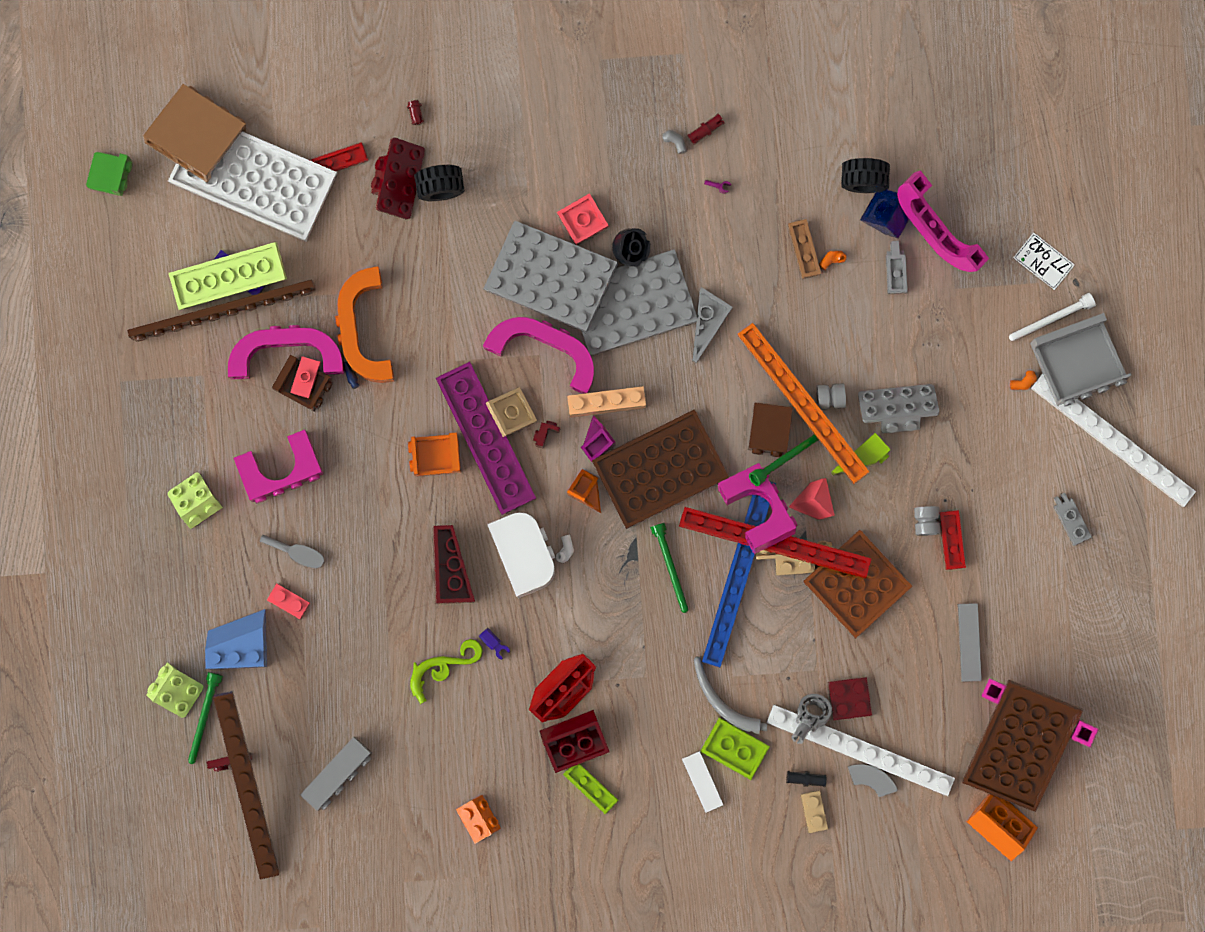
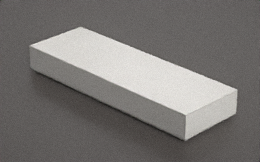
M700 751L683 758L682 761L705 813L722 806L723 803Z

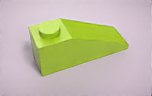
M874 433L854 452L862 463L868 467L875 465L878 461L882 464L889 457L887 453L891 449ZM839 465L831 472L833 476L845 473Z

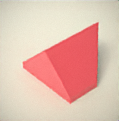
M823 478L811 482L790 504L789 508L818 520L835 516L827 479Z

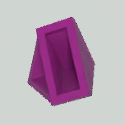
M594 415L584 444L581 446V449L591 462L616 446L612 436Z

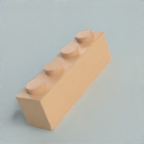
M644 386L567 396L570 418L646 408Z

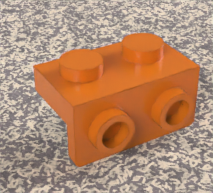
M483 795L456 809L474 843L501 829L497 818L493 815Z

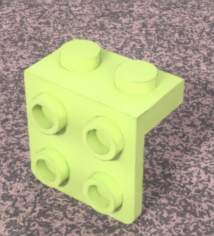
M198 472L168 492V496L179 516L190 529L223 508Z
M167 662L159 670L156 681L149 686L147 696L156 704L184 718L204 687L201 683L180 672Z

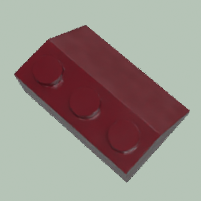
M594 710L540 730L542 742L555 773L610 752Z

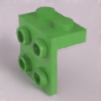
M100 152L94 153L86 186L92 190L123 196L128 184V173L132 169V160L125 154H120L118 157Z

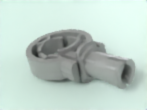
M809 694L802 698L798 706V716L796 718V723H799L800 720L801 722L791 736L792 740L795 742L799 736L797 743L802 744L813 725L812 731L816 732L818 727L824 726L829 721L832 707L824 696ZM808 704H815L822 709L823 714L821 716L812 715L806 707H808Z

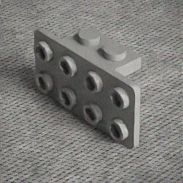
M932 384L868 390L858 393L863 422L881 421L882 433L920 430L921 417L939 415L936 392Z

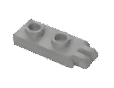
M1062 493V503L1058 496L1054 497L1056 503L1054 509L1072 545L1075 546L1092 536L1073 499H1068L1066 494Z

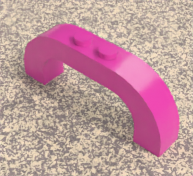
M922 171L914 172L899 187L897 192L898 200L904 213L942 259L960 270L967 272L978 271L987 262L988 256L978 244H964L951 234L923 196L932 184Z
M516 317L498 324L486 338L483 348L500 357L507 344L518 336H529L568 354L576 364V372L570 384V389L581 394L590 392L594 380L593 361L586 347L576 338L570 336V332L559 328V330L554 329L551 323L544 320L539 322L531 318Z
M290 325L288 329H281V326H271L270 329L258 330L244 336L234 346L228 360V377L231 380L250 379V361L253 355L261 349L273 347L311 346L318 349L323 357V372L326 375L345 374V368L340 349L325 333L312 328H300V325Z
M989 679L982 697L998 704L1006 685ZM1079 719L1071 739L1091 748L1099 729Z

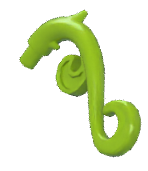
M469 639L462 643L460 648L462 656H465L466 649H474L475 656L470 659L440 656L427 659L420 663L419 666L416 662L413 663L410 688L413 696H416L420 704L427 701L422 688L425 681L421 682L423 674L429 668L439 666L440 671L437 672L435 669H432L431 676L438 682L444 681L449 676L447 664L467 665L480 660L483 650L479 642Z

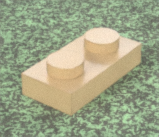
M820 791L801 794L808 833L827 830L828 826Z

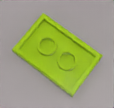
M718 718L700 752L752 780L770 746L725 720Z

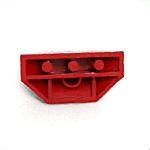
M584 654L562 660L535 688L529 711L542 723L565 717L592 689L596 666Z

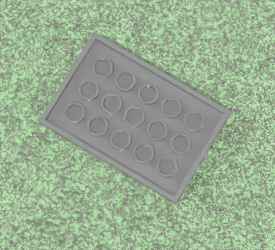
M514 220L483 289L584 332H588L618 266V262Z
M675 249L649 257L639 266L624 265L616 268L588 332L582 331L590 356L697 322L698 318Z

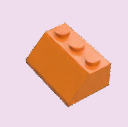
M991 794L985 797L967 820V823L973 829L980 833L1010 861L1025 850L1038 829L1034 823L1009 801Z

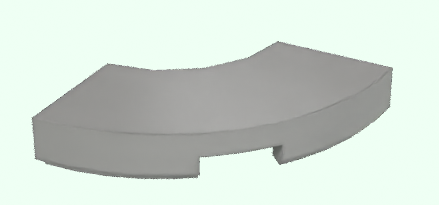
M863 764L848 766L854 785L863 784L870 786L875 790L878 797L898 791L891 778L880 769Z

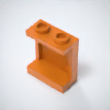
M457 432L449 433V435L411 437V441L408 442L409 453H412L413 460L409 461L410 472H414L415 477L461 473Z

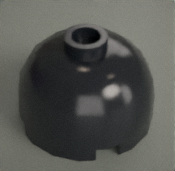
M627 228L620 231L614 237L612 251L618 262L626 266H639L648 259L650 241L647 240L645 236L647 234L637 228Z

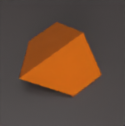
M582 469L568 489L567 495L601 513L598 490L599 478Z

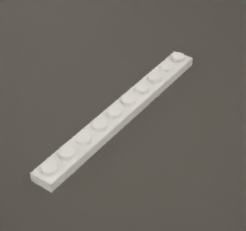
M1043 373L1031 387L1038 395L1180 506L1184 507L1195 494V490L1078 399H1075V403L1064 406L1062 404L1057 406Z
M773 705L766 723L794 734L801 720L799 723H796L798 714ZM813 725L805 737L807 740L946 796L949 795L955 779L825 725L818 727L816 732L812 731Z

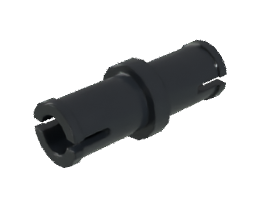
M787 771L786 783L803 784L804 787H808V785L826 787L827 775L810 774L809 771L804 773Z

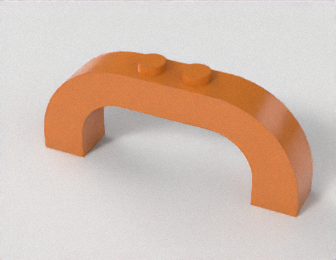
M379 267L366 268L353 274L340 290L337 303L338 315L335 316L336 326L340 327L341 334H338L339 346L342 345L347 362L359 376L377 383L394 382L391 360L370 361L363 357L360 352L355 316L356 301L366 291L383 289Z

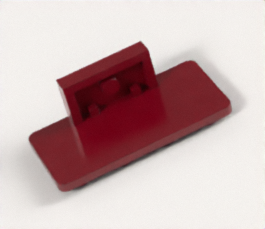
M398 138L390 140L387 155L379 157L375 163V177L371 182V194L378 195L377 211L405 220L411 218L417 190L414 175L421 170L425 153L424 147Z

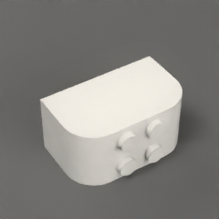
M514 513L487 524L518 599L541 590L552 582L555 575V566L552 559L555 558L551 546H546L545 541L548 538L544 528L539 529L533 517L525 513Z

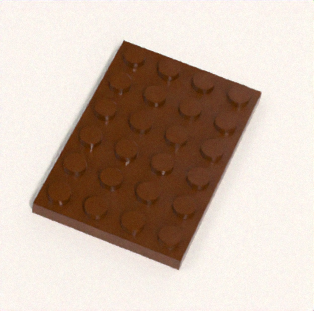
M695 409L592 460L626 529L729 478Z
M1008 680L962 782L1036 812L1083 712L1082 708Z

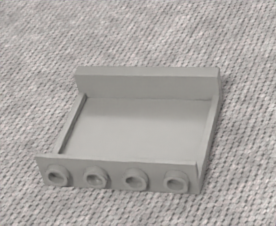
M1104 313L1037 337L1030 343L1057 406L1062 404L1064 406L1075 403V399L1080 397L1082 400L1093 396L1092 393L1096 391L1099 394L1106 392L1113 385H1116V387L1122 386L1132 376L1131 373H1125L1104 325V322L1107 320Z

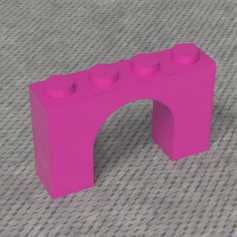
M306 430L287 436L295 456V466L291 474L282 480L267 479L262 474L255 454L252 451L233 458L251 502L261 503L267 500V496L272 494L274 496L285 493L284 490L287 488H299L302 486V482L308 480L309 482L320 479V475L324 474Z
M760 463L718 483V491L726 505L749 495L761 496L769 502L772 508L770 518L745 534V539L754 554L796 534L797 526L795 518L789 516L787 512L788 507L785 501L780 500L777 494L779 492L776 485L770 483L768 479L770 477L769 474L765 482L759 486L753 485L750 481L749 473L755 469H763Z

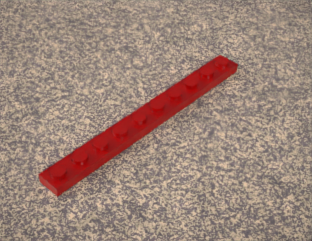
M684 507L679 527L747 546L749 544L745 539V534L756 527L688 507ZM792 536L764 549L768 552L865 579L872 559Z

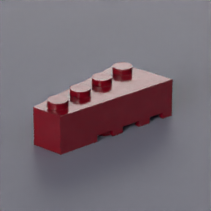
M453 525L433 526L435 604L474 603V595Z

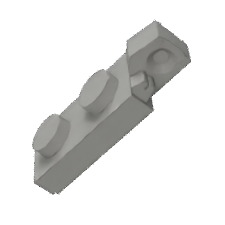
M891 241L890 251L886 252L888 294L907 293L906 255H904V251L899 250V241Z

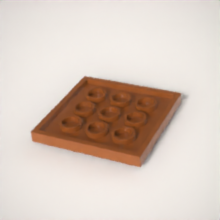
M861 530L856 532L839 550L872 558L866 579L819 566L803 581L855 639L912 587Z

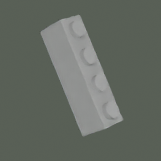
M353 737L300 795L317 811L321 808L325 810L331 803L329 799L334 794L338 796L345 788L343 784L347 780L352 781L358 774L356 770L361 765L365 767L372 759L370 757L372 752L356 737Z

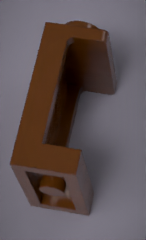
M290 354L272 389L314 412L316 408L319 409L321 407L325 391L329 392L333 385V382H331L332 377L318 370L310 399L291 394L300 360Z
M754 403L748 450H751L752 454L763 455V452L771 453L772 457H781L787 453L793 407Z

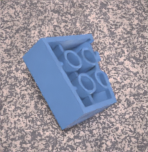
M266 609L209 630L205 647L206 669L267 667Z

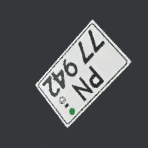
M1035 233L1030 236L1013 257L1053 290L1056 289L1074 266L1071 261Z

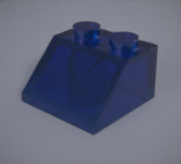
M885 190L875 193L860 220L885 235L899 238L909 218L899 203L897 192Z

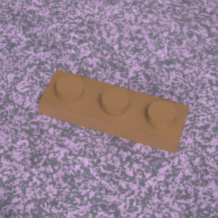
M807 219L788 223L802 279L821 275Z

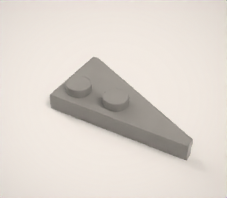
M704 288L700 289L698 319L692 360L695 363L698 362L732 309V306Z

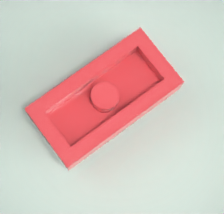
M277 583L267 601L300 620L310 605V602Z

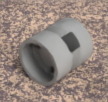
M844 383L833 384L831 388L827 385L816 386L817 405L821 410L829 409L831 405L834 409L846 408Z
M939 507L914 508V517L918 520V523L915 524V535L941 534L940 523L936 521L940 516Z

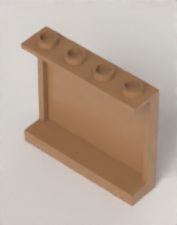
M182 84L144 133L143 137L147 145L208 183L212 177L211 172L241 132H246V123L241 117L231 115L225 107H219L214 104L211 98L198 94L194 87Z

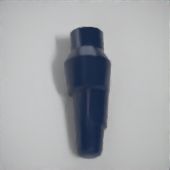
M344 362L348 383L351 384L352 389H356L359 387L358 378L349 363Z

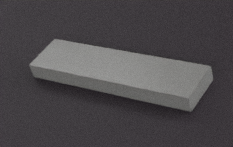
M978 603L957 604L961 682L982 681Z

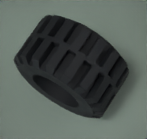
M873 158L847 160L842 163L841 187L856 193H878L889 189L890 164Z
M436 165L424 168L414 175L418 199L442 201L455 198L465 192L462 169L459 166Z

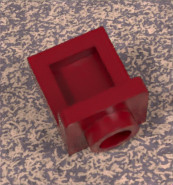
M551 421L541 422L540 429L535 431L533 441L536 442V447L544 448L548 430L560 433V427H557V423Z

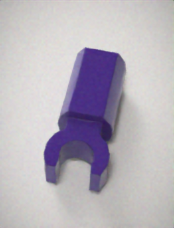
M486 628L479 635V638L491 650L494 649L496 651V656L500 660L503 659L500 655L502 649H505L508 653L511 652L507 646L500 644L501 640L489 628Z

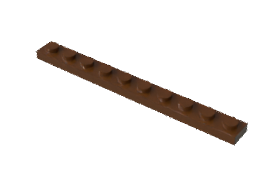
M311 279L127 330L129 338L139 342L146 340V337L154 335V337L164 335L165 331L168 330L174 332L182 330L183 326H198L202 324L201 321L208 319L209 321H216L223 315L234 316L241 310L252 311L257 309L259 305L270 306L275 304V301L281 299L282 301H289L294 298L293 296L299 294L307 296L312 294V291L316 290Z
M229 691L213 695L259 878L261 880L278 876L280 872L234 693Z

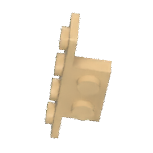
M819 541V542H817V544H821V545H825V546H828V547H832V543H831V542H827V541ZM765 550L755 554L757 560L775 558L776 575L813 573L815 571V564Z

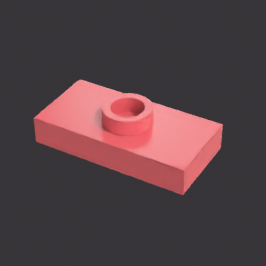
M301 357L291 394L310 399L321 362Z

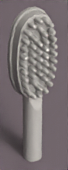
M261 536L260 542L288 553L291 559L303 566L319 568L324 563L322 554L310 547L298 544L290 546L268 536Z

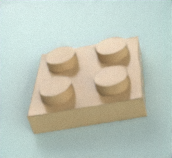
M520 387L486 403L503 437L537 422Z

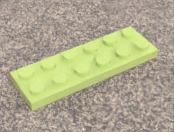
M277 242L168 273L179 310L287 279Z

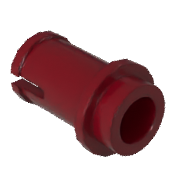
M419 100L408 102L407 109L410 111L412 125L424 123L420 109L422 104L419 103Z

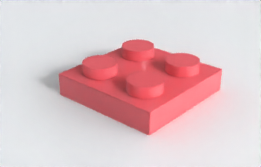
M590 193L557 212L575 245L584 242L609 227Z

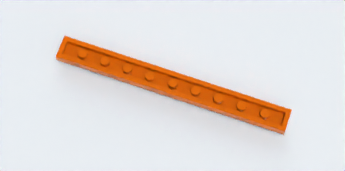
M752 323L739 332L738 337L852 483H857L869 474L870 471L757 327Z

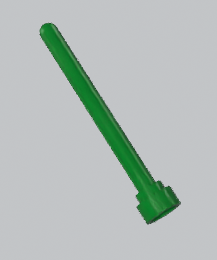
M814 434L765 468L755 469L749 473L750 481L755 486L761 485L765 482L768 474L810 447L819 439Z
M665 523L650 527L652 535L654 534L655 538H658L681 612L687 613L688 606L665 538V531L667 530Z
M211 672L207 674L206 680H208L207 684L209 685L188 759L190 764L196 762L216 687L222 682V675Z

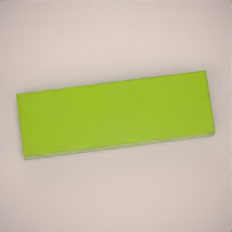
M581 764L568 768L563 774L605 815L619 801Z

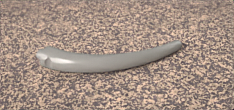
M695 657L694 666L699 684L712 707L726 721L744 731H752L755 734H759L760 731H767V723H760L761 719L751 718L736 712L719 698L708 681L701 658Z

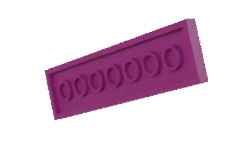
M468 362L437 377L436 380L501 515L535 500L536 497L507 437L502 436L486 405L489 400L471 363Z

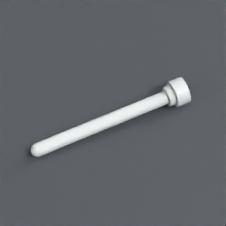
M1087 293L1079 299V302L1010 334L1009 339L1015 341L1082 308L1089 310L1096 306L1092 295Z

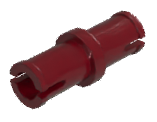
M716 114L706 123L702 122L699 128L687 136L692 144L695 145L707 135H712L711 132L725 124L719 114Z

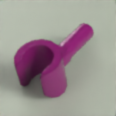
M704 181L705 185L718 188L722 194L729 192L723 189V185L731 186V183L728 181L722 183Z

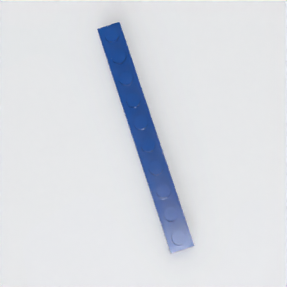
M752 495L744 523L756 527L763 524L770 506L769 502L761 496ZM737 544L703 656V663L721 668L755 555L750 546Z

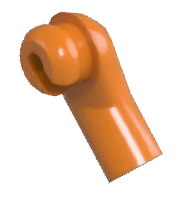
M829 251L819 263V267L826 271L831 263H843L846 261V254L842 251Z
M1029 370L1022 380H1011L1010 390H1028L1037 380L1035 372Z

